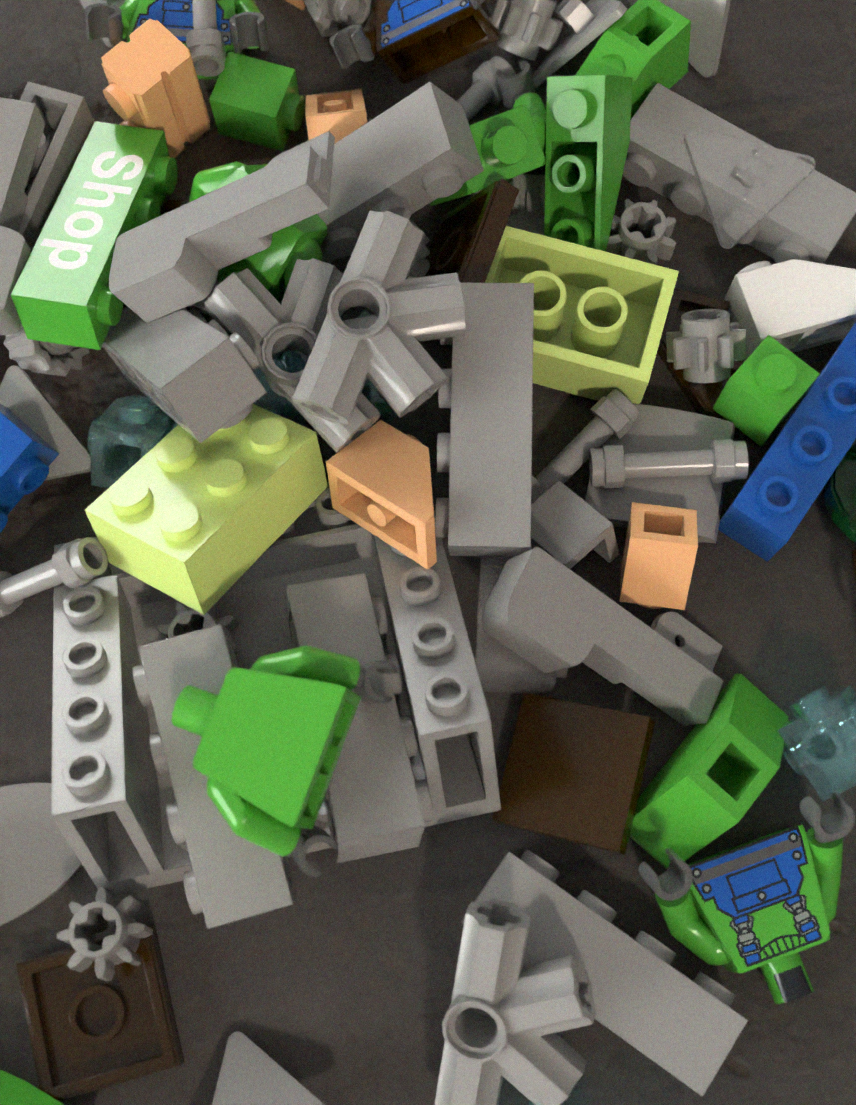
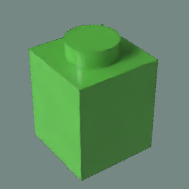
M228 52L225 68L219 74L209 99L218 133L283 151L290 131L299 130L305 113V97L299 95L295 69Z
M768 334L729 378L712 409L727 421L733 422L736 428L762 447L799 404L820 373Z

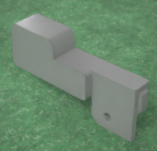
M3 97L0 98V335H9L18 332L22 326L11 293L32 252L24 237L18 232L28 203L25 188L45 122L35 103Z
M330 131L325 132L277 155L266 167L119 235L116 239L109 274L110 292L147 323L206 299L213 290L219 269L269 248L274 232L329 209L335 137Z
M539 547L507 560L483 611V630L542 672L550 673L573 667L583 662L611 683H624L683 726L707 723L724 681L712 672L722 645L676 612H666L658 615L651 627H649ZM675 637L679 640V647L675 644Z

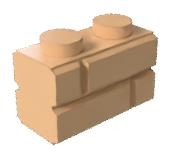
M149 19L129 35L130 42L121 41L101 57L102 67L110 84L103 90V94L115 112L124 119L119 125L163 130L169 157L175 158L186 149L185 142H195L211 128L210 119L190 50L158 20Z

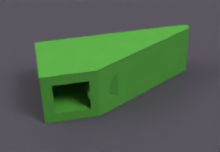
M638 0L620 19L605 30L575 76L614 75L632 77V119L657 83L670 89L688 72L691 21L658 0ZM544 152L543 154H544L545 163H546V152Z
M614 75L547 77L544 236L606 252L630 143L632 77Z

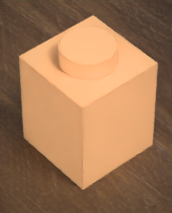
M632 502L621 563L619 602L634 603L650 609L664 607L685 610L698 549L697 510Z

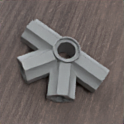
M387 210L384 212L369 211L343 277L329 296L328 313L292 397L294 404L302 407L310 414L330 422L348 425L368 378L401 418L427 401L445 384L447 376L419 342L465 335V303L462 285L457 273L408 279L424 239V232L416 228L409 219ZM361 306L371 310L377 317V321L369 328L358 330L345 325L340 317L349 308Z
M314 258L310 260L297 259L282 303L280 304L248 268L238 273L233 272L216 286L213 294L204 303L206 311L229 336L236 332L248 344L259 360L260 366L258 368L265 374V380L270 388L278 395L286 397L326 443L338 453L367 431L379 419L380 412L361 393L348 425L330 422L312 415L292 402V397L304 369L294 373L285 372L276 366L275 360L280 354L291 350L302 352L309 358L328 313L329 296L336 285L340 283L344 273L339 271L335 265ZM375 315L345 320L343 323L352 329L361 330L375 324L377 317Z
M493 898L485 902H471L467 908L452 1001L442 1023L445 1044L435 1105H499L503 1077L534 1105H560L569 1097L573 1087L584 1073L586 1059L557 1035L556 1032L592 1025L594 1022L596 1009L593 1002L592 984L584 963H580L575 955L523 967L531 917L519 910L517 904ZM472 1008H480L488 1012L493 1018L484 1017L476 1013Z

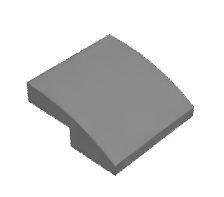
M633 404L641 414L632 423L633 427L621 439L612 435L600 448L610 445H622L624 453L709 449L712 440H733L735 426L733 422L698 413ZM710 475L625 479L623 488L604 489L603 486L591 487L589 478L585 502L613 524V527L628 528L632 502L697 510L698 542L716 544L726 482L712 483Z

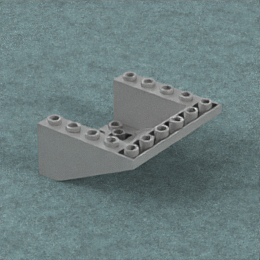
M327 488L215 603V621L224 615H232L238 624L234 630L230 631L232 642L241 650L240 654L236 655L238 667L250 670L260 656L293 649L287 620V585L365 573L371 597L380 595L385 607L387 634L380 635L384 654H395L400 669L402 691L400 694H394L399 716H410L415 731L417 754L416 756L409 757L414 781L424 779L431 797L433 819L430 822H425V827L501 810L491 719L442 538H436L437 562L431 568L426 569L333 509L330 488ZM66 543L54 545V553ZM108 562L106 571L94 577L88 583L76 588H70L64 583L54 586L51 816L97 889L105 887L116 896L183 881L184 872L193 869L186 842L175 843L168 823L166 804L175 801V795L169 773L163 775L158 773L151 753L149 736L159 732L153 705L142 706L133 677V667L142 665L138 646L168 639L156 628L158 624H171L172 620L178 615L175 608V603L178 601ZM323 799L314 825L323 828L331 836ZM316 842L307 849L306 853L331 847L327 843Z

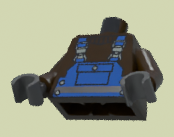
M376 0L363 29L361 25L346 27L335 33L329 42L342 70L348 68L359 59L363 62H368L379 54L402 83L405 84L499 40V34L485 3L491 0Z

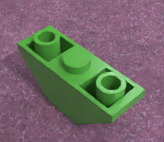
M741 673L735 674L718 695L707 723L696 724L638 798L629 836L663 867L668 869L670 860L669 856L665 853V849H673L685 861L729 830L742 819L779 770L789 716Z

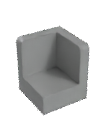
M558 480L531 504L530 550L539 547L569 569L576 565L592 549L609 563L620 554L613 524L561 481Z

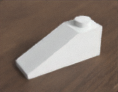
M792 259L773 265L769 261H760L740 270L735 275L724 301L730 302L728 308L730 323L736 322L738 323V329H746V359L768 334L792 353L844 339L856 322V269Z

